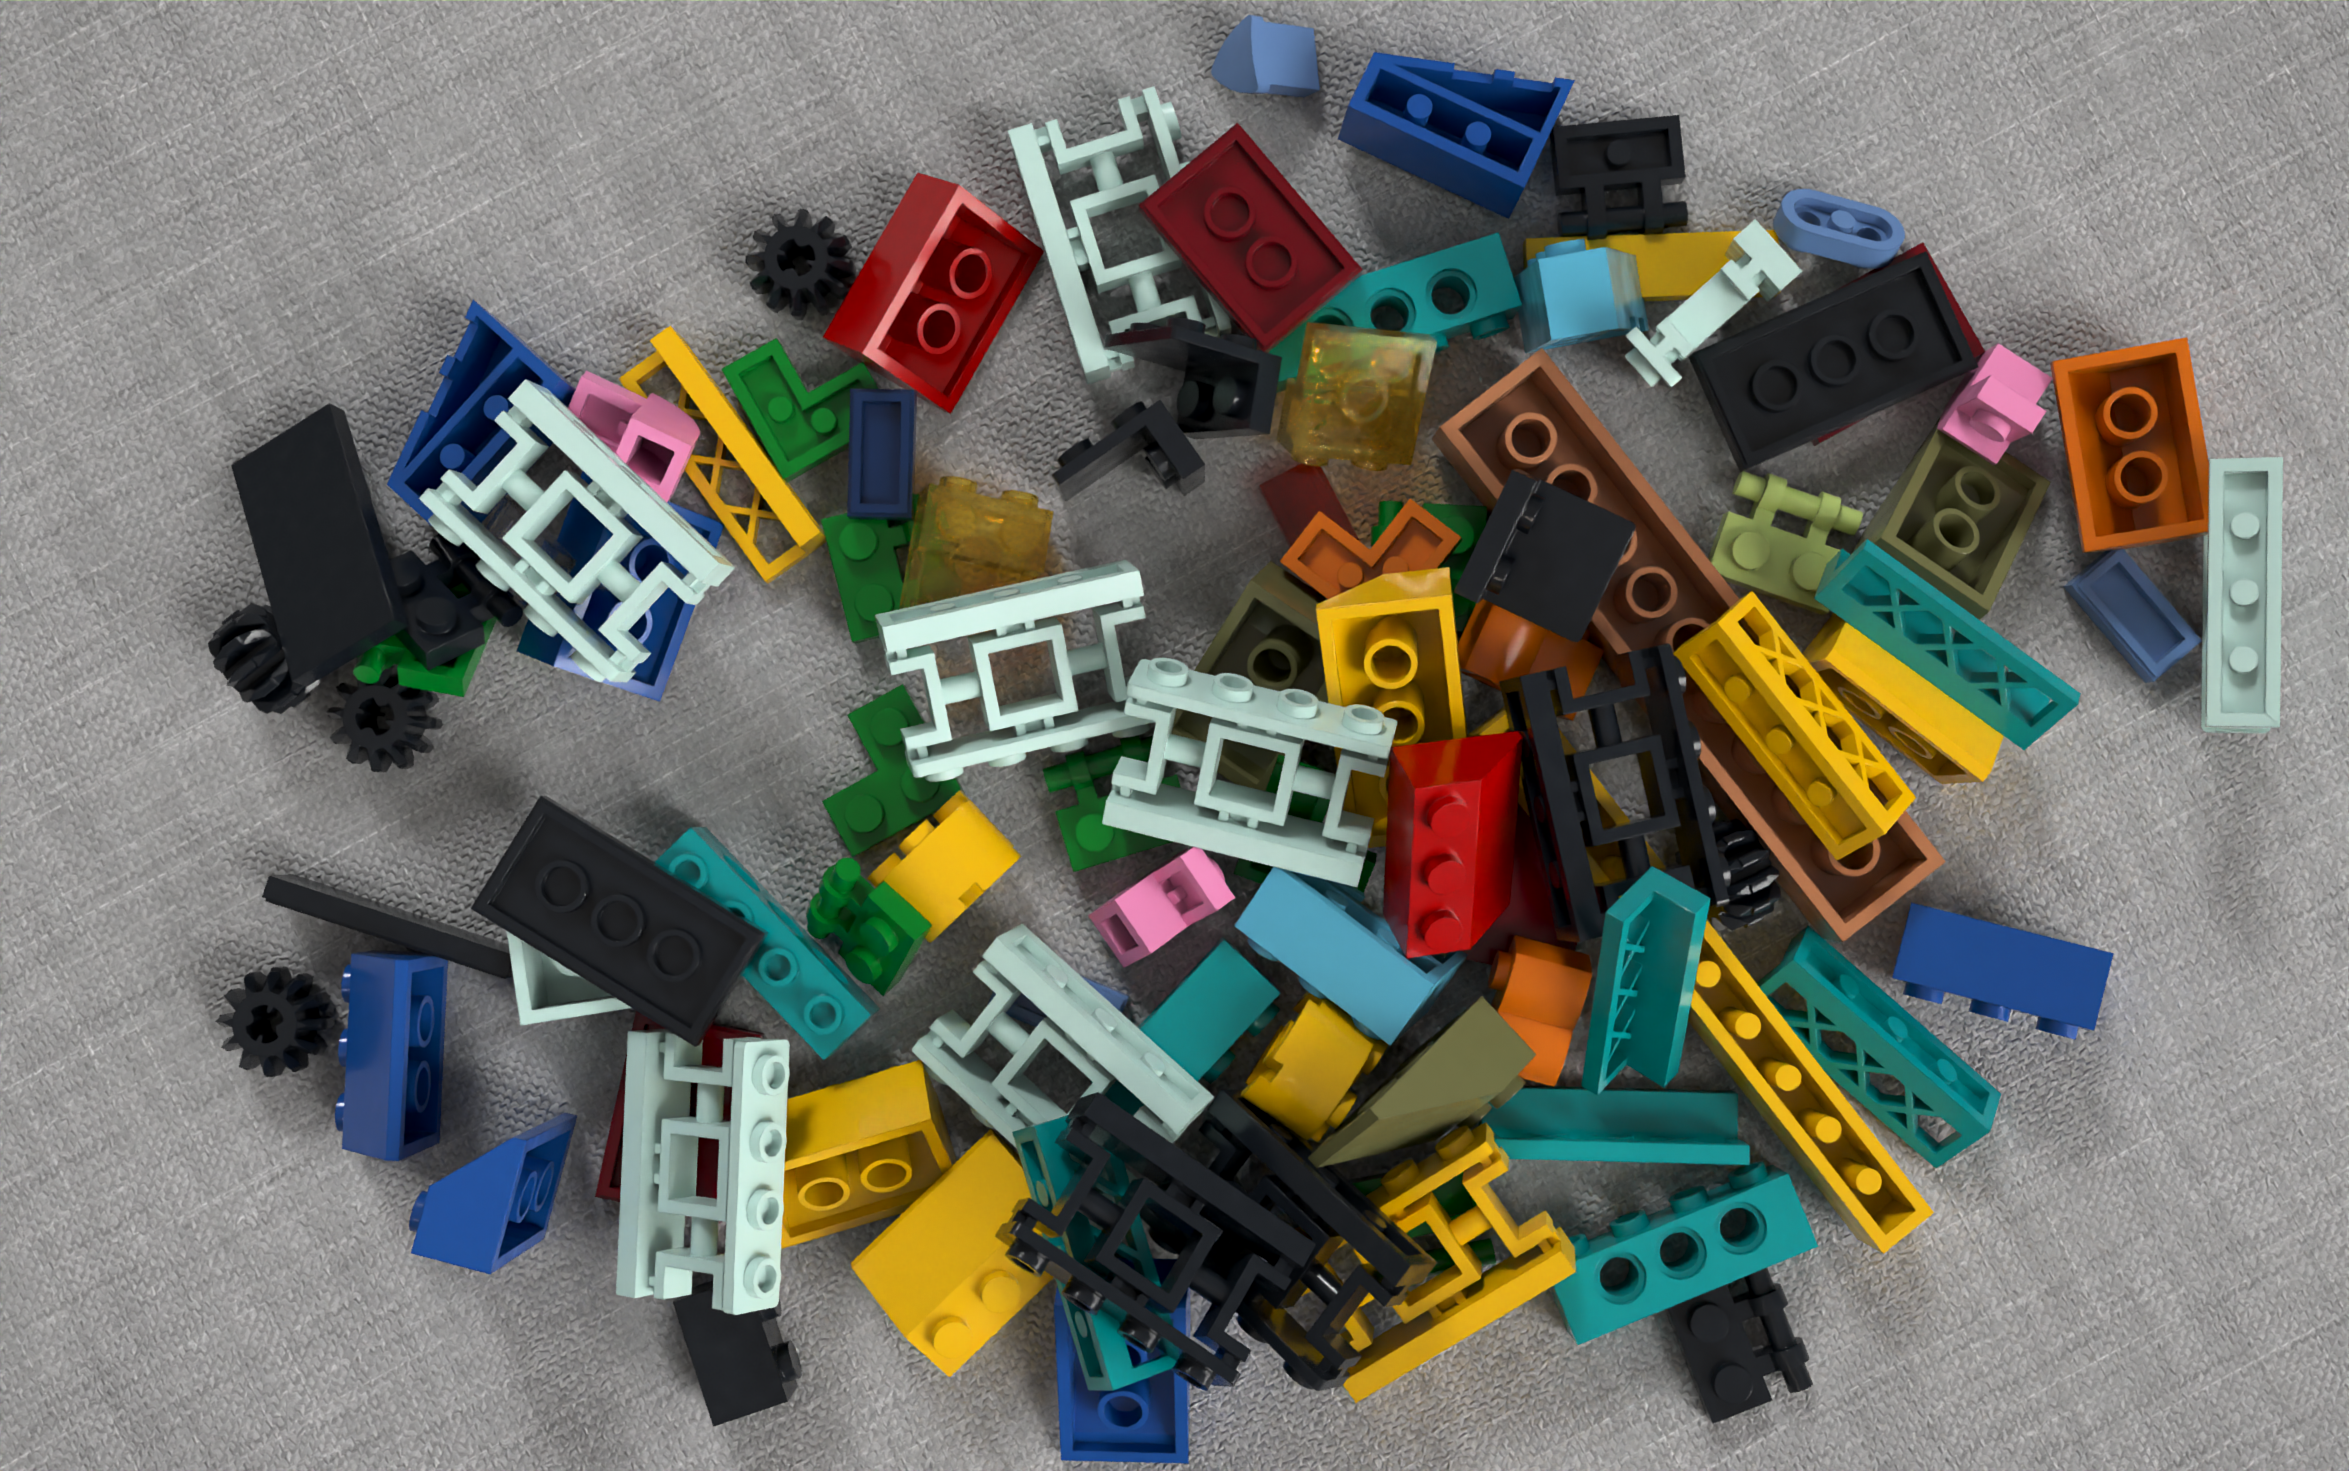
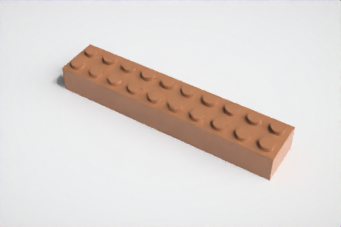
M1543 348L1442 424L1432 437V441L1482 505L1487 506V511L1490 515L1511 471L1518 468L1635 524L1634 534L1587 627L1590 632L1588 640L1604 650L1602 658L1618 678L1614 655L1669 643L1672 652H1675L1684 642L1714 623L1739 600L1738 596ZM1743 618L1739 620V625L1754 644L1760 646L1758 636ZM1684 669L1686 690L1682 696L1687 718L1695 725L1700 737L1701 754L1697 762L1702 784L1709 789L1714 801L1729 820L1737 818L1747 830L1754 829L1762 847L1765 850H1771L1769 859L1772 866L1779 870L1780 874L1776 878L1777 882L1823 939L1839 942L1846 941L1946 862L1906 810L1885 835L1836 861ZM1785 675L1786 684L1796 697L1801 698L1797 685L1788 675ZM1644 697L1636 698L1637 703L1648 715ZM1826 726L1828 737L1839 750H1842L1839 738L1830 727ZM1868 778L1870 790L1884 806L1888 800L1873 781Z

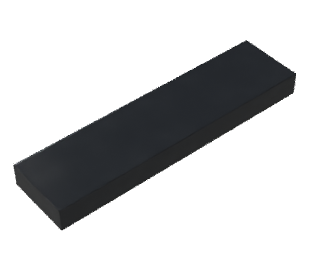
M294 874L271 875L268 877L262 895L263 898H266V902L503 979L513 977L509 946L506 943Z

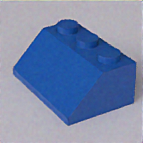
M582 471L580 477L590 485L593 480ZM574 497L569 506L551 558L574 578L614 534ZM667 502L716 549L724 528L723 523L672 502ZM629 514L624 517L643 536L639 543L620 562L635 579L642 583L661 561L674 565L684 576L689 573ZM602 583L582 604L570 603L558 591L554 593L615 652L617 651V648L598 629L619 608L622 602ZM668 587L628 630L652 654L643 663L636 665L634 668L636 673L628 682H612L605 678L602 683L660 702L695 605L685 603ZM528 618L516 652L551 666L593 679L572 660L571 655L576 649L561 634L557 633L554 637H551L540 630Z
M371 950L351 954V964L345 967L341 982L342 998L344 1002L349 1003L348 1028L342 1031L338 1045L339 1063L342 1067H346L345 1093L340 1094L335 1109L336 1128L338 1131L343 1132L342 1149L385 1161H400L440 1143L448 960L423 952Z
M565 1112L529 1129L430 1185L428 1191H422L415 1201L409 1220V1230L416 1232L411 1254L492 1274L542 1241L547 1231L577 1115Z

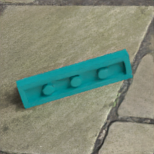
M1866 539L1852 554L1842 548L1826 564L1814 597L1815 600L2021 749L2025 750L2079 704L2080 692L1870 540Z
M1653 866L1605 913L1581 1083L1582 1087L1595 1095H1598L1626 1065L1664 1088L1679 1072L1711 898Z
M1810 926L1804 928L1791 939L1781 963L1756 982L1822 1069L1933 1167L1938 1168L1991 1131L2001 1093ZM1787 982L1807 1000V1011L1785 1009L1770 994ZM1821 1030L1844 1032L1856 1043V1054L1833 1051L1822 1041ZM1869 1072L1893 1075L1905 1086V1096L1881 1093L1870 1083ZM1918 1115L1941 1117L1956 1131L1941 1142H1937L1918 1125Z
M1524 1085L1509 1101L1498 1109L1488 1102L1492 1108L1479 1121L1478 1125L1480 1126L1487 1122L1494 1132V1141L1499 1148L1502 1146L1509 1159L1749 1165L1750 1145L1738 1139V1093L1734 1091L1605 1087L1598 1095H1595L1584 1087Z
M1068 1115L1012 1132L1031 1198L1050 1212L1080 1165L1070 1158L1068 1151L1055 1143L1061 1131L1065 1130L1069 1125L1065 1121ZM1112 1154L1104 1166L1108 1180L1101 1177L1102 1169L1092 1188L1095 1189L1097 1187L1114 1197L1115 1203L1118 1205L1130 1185L1124 1162ZM1077 1211L1061 1237L1049 1238L1042 1233L1044 1239L1105 1280L1106 1276L1084 1262V1259L1101 1233V1230L1090 1225L1089 1219ZM1138 1214L1125 1235L1128 1246L1121 1242L1116 1253L1132 1261L1138 1273L1161 1287L1140 1214ZM1056 1279L1088 1390L1114 1391L1173 1368L1176 1360L1160 1349V1356L1132 1366L1125 1339L1117 1333L1121 1323L1101 1309L1097 1315H1092L1069 1302L1061 1294L1066 1285ZM1146 1304L1149 1311L1173 1326L1169 1313L1160 1314Z

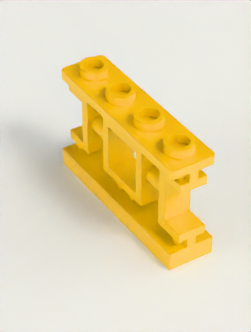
M1487 1122L1471 1131L1468 1126H1462L1453 1130L1435 1146L1436 1153L1418 1164H1415L1412 1159L1398 1164L1381 1179V1187L1366 1195L1371 1202L1405 1233L1426 1221L1455 1262V1265L1411 1292L1407 1290L1406 1292L1409 1295L1402 1304L1392 1306L1402 1322L1374 1339L1375 1328L1360 1308L1375 1299L1370 1293L1367 1294L1344 1326L1347 1330L1340 1335L1362 1356L1354 1367L1347 1369L1350 1376L1343 1384L1355 1403L1576 1272L1575 1247L1561 1227L1555 1229L1553 1220L1547 1211L1541 1212L1518 1226L1488 1184L1509 1170V1156L1502 1146L1499 1148L1494 1141V1132ZM1463 1172L1462 1184L1477 1205L1451 1220L1432 1191ZM1301 1227L1295 1228V1230L1312 1240ZM1493 1227L1512 1256L1482 1273V1263L1467 1242ZM1344 1239L1338 1246V1248H1340L1348 1242ZM1353 1248L1354 1253L1357 1255L1362 1264L1369 1263L1361 1254H1359ZM1327 1261L1324 1267H1326L1343 1284L1339 1276L1336 1274L1332 1266ZM1307 1288L1306 1291L1303 1293L1302 1296H1304L1305 1294H1307V1293L1310 1292L1311 1290H1310L1309 1288Z

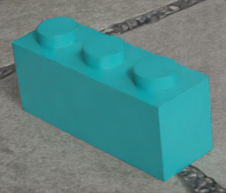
M1222 937L1138 1028L1197 1082L1203 1077L1211 1084L1235 1059L1236 1055L1229 1049L1246 1030L1255 1037L1276 1016L1280 1008L1273 1001L1281 992L1229 941ZM1118 1080L1105 1094L1108 1099L1132 1116L1145 1105Z

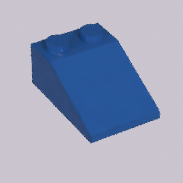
M1118 1258L1135 1270L1132 1261L1127 1258ZM1153 1258L1161 1286L1177 1259ZM1057 1286L1054 1301L1061 1460L1189 1464L1190 1383L1179 1377L1172 1369H1169L1114 1391L1088 1390ZM1188 1287L1174 1313L1169 1314L1173 1327L1190 1338L1191 1308L1190 1288ZM1125 1340L1132 1366L1161 1355L1157 1347H1155L1152 1353H1148Z

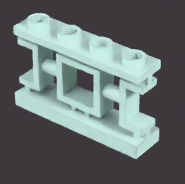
M1155 86L1143 89L1142 96L1131 99L1128 96L1118 99L1119 114L1125 131L1066 149L1057 119L1045 122V127L1035 130L1032 123L1007 130L1087 385L1110 378L1111 372L1120 369L1125 371L1134 368L1135 365L1132 356L1104 350L1080 275L1082 271L1091 270L1098 294L1127 284L1130 286L1138 312L1109 321L1111 334L1130 331L1132 323L1164 326L1166 325L1167 318L1173 317L1202 322L1206 325L1205 334L1220 338L1221 334H1231L1232 330L1231 319L1200 282L1199 284L1210 315L1209 318L1201 319L1194 295L1162 305L1153 276L1181 268L1182 261L1160 235L1162 252L1105 269L1089 221L1091 217L1142 202L1159 188L1155 174L1123 184L1115 159L1116 157L1144 149L1143 135L1139 126L1140 122L1146 120L1148 122L1166 181L1190 163L1188 161L1179 164L1172 142L1182 139L1177 116L1171 101L1160 104ZM1051 150L1053 151L1060 175L1091 165L1099 189L1097 193L1070 201L1071 211L1077 227L1067 230L1042 153Z
M1756 219L1733 238L1725 254L1730 261L1670 316L1656 326V334L1650 340L1637 327L1633 328L1626 335V339L1633 349L1625 355V358L1651 387L1661 379L1669 388L1673 387L1682 379L1680 374L1671 366L1676 359L1680 362L1684 360L1758 292L1768 302L1802 272Z
M525 379L508 398L514 406L508 412L502 411L494 420L517 442V445L478 487L463 473L449 469L440 478L443 483L436 490L428 488L419 499L434 513L428 521L438 533L456 546H460L464 542L481 558L476 567L485 578L505 592L511 587L528 603L523 612L533 624L551 637H554L557 633L561 634L576 649L571 658L580 669L598 682H602L605 678L612 682H628L636 673L634 670L636 665L643 663L652 654L628 630L669 587L685 603L697 605L704 598L705 595L703 593L711 585L718 587L735 567L547 388ZM532 424L537 426L593 480L590 485L578 474L565 470L544 492L525 474L549 448L530 429ZM508 493L527 512L502 539L522 558L519 560L460 503L464 501L473 511L488 514ZM575 497L614 535L580 572L572 578L534 540ZM629 514L689 573L684 576L674 565L661 561L642 583L635 579L620 562L639 543L643 536L624 517ZM602 583L622 602L619 608L598 629L617 648V651L615 652L554 593L558 591L570 603L582 604Z
M2283 457L2209 459L2208 535L2203 536L2201 729L2205 733L2264 734L2270 731L2271 728L2280 727Z
M1125 559L876 614L875 618L879 637L884 647L885 661L891 676L921 669L932 722L900 729L905 745L907 764L913 777L925 776V779L930 782L945 781L960 776L964 772L963 767L988 761V765L992 767L1009 766L1025 760L1026 752L1050 747L1053 752H1068L1086 746L1090 737L1112 732L1114 737L1126 738L1147 732L1150 729L1149 724L1154 723V721L1124 714L1125 704L1129 697L1126 694L1128 681L1131 676L1124 677L1115 625L1146 618L1144 606L1140 602V596H1144L1140 571ZM1095 607L1092 608L1098 643L1067 650L1062 624L1056 617L1051 616ZM970 635L967 636L974 672L939 679L934 652L926 644ZM1047 641L1056 693L998 706L988 654ZM1104 669L1107 691L1114 702L1078 710L1072 676ZM979 697L984 722L989 731L952 739L945 705Z
M1171 658L1141 659L1128 681L1126 694L1129 697L1125 704L1124 714L1156 722L1149 761L1144 762L1121 756L1113 772L1111 781L1113 786L1106 800L1102 824L1358 887L1375 818L1343 811L1351 772L1355 770L1384 778L1398 722L1395 719L1384 717L1379 710L1366 705L1354 704L1342 707L1321 702L1316 696L1304 690L1285 689L1276 691L1255 686L1249 679L1237 674L1222 673L1214 676L1189 670L1184 663ZM1177 708L1212 717L1206 742L1172 734ZM1224 739L1285 753L1277 794L1216 779ZM1304 740L1342 748L1336 774L1299 765ZM1167 760L1201 768L1196 792L1161 783ZM1293 791L1330 800L1325 824L1288 815Z
M1020 924L996 937L982 955L985 960L980 962L973 971L980 980L996 993L973 1025L970 1026L952 1009L937 1018L930 1026V1032L920 1038L912 1048V1052L924 1062L925 1070L933 1079L941 1084L950 1086L970 1105L973 1115L982 1124L996 1129L1014 1147H1016L1013 1131L1069 1115L1071 1112L1070 1110L1066 1114L1023 1074L1048 1042L1093 1082L1081 1097L1096 1092L1104 1096L1116 1080H1118L1145 1104L1133 1117L1172 1144L1180 1138L1189 1124L1202 1113L1214 1098L1210 1092L1024 924ZM1021 993L1047 1015L1030 1035L1006 1014ZM989 1034L1014 1055L999 1074L974 1052ZM1069 1153L1070 1158L1073 1161L1079 1164L1082 1162L1081 1160L1073 1156L1071 1153ZM1104 1167L1101 1177L1108 1180ZM1126 1169L1129 1181L1131 1183L1132 1180H1135L1137 1178L1129 1170ZM1095 1187V1190L1115 1203L1114 1197Z
M667 1029L628 1031L616 1295L631 1298L654 1295V1298L662 1300L691 1295L692 1272L695 1271L713 1274L712 1309L739 1315L776 1307L779 1302L781 1281L780 1263L782 1217L784 1212L785 1149L787 1144V1097L790 1075L789 1041L785 1039H761L756 1037L724 1039L722 1067L702 1065L703 1040L700 1045L695 1047ZM691 1082L698 1083L696 1117L689 1116ZM724 1086L732 1087L731 1121L723 1120ZM698 1137L719 1140L717 1199L696 1196ZM685 1216L692 1217L690 1248L684 1247ZM718 1221L726 1222L725 1253L717 1252Z

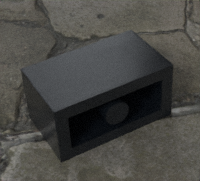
M712 1280L692 1287L691 1295L677 1297L673 1301V1305L714 1427L788 1402L798 1387L796 1379L801 1378L802 1370L793 1342L791 1340L783 1342L776 1318L782 1314L780 1299L778 1305L773 1308L739 1315L728 1314L723 1310L712 1309Z

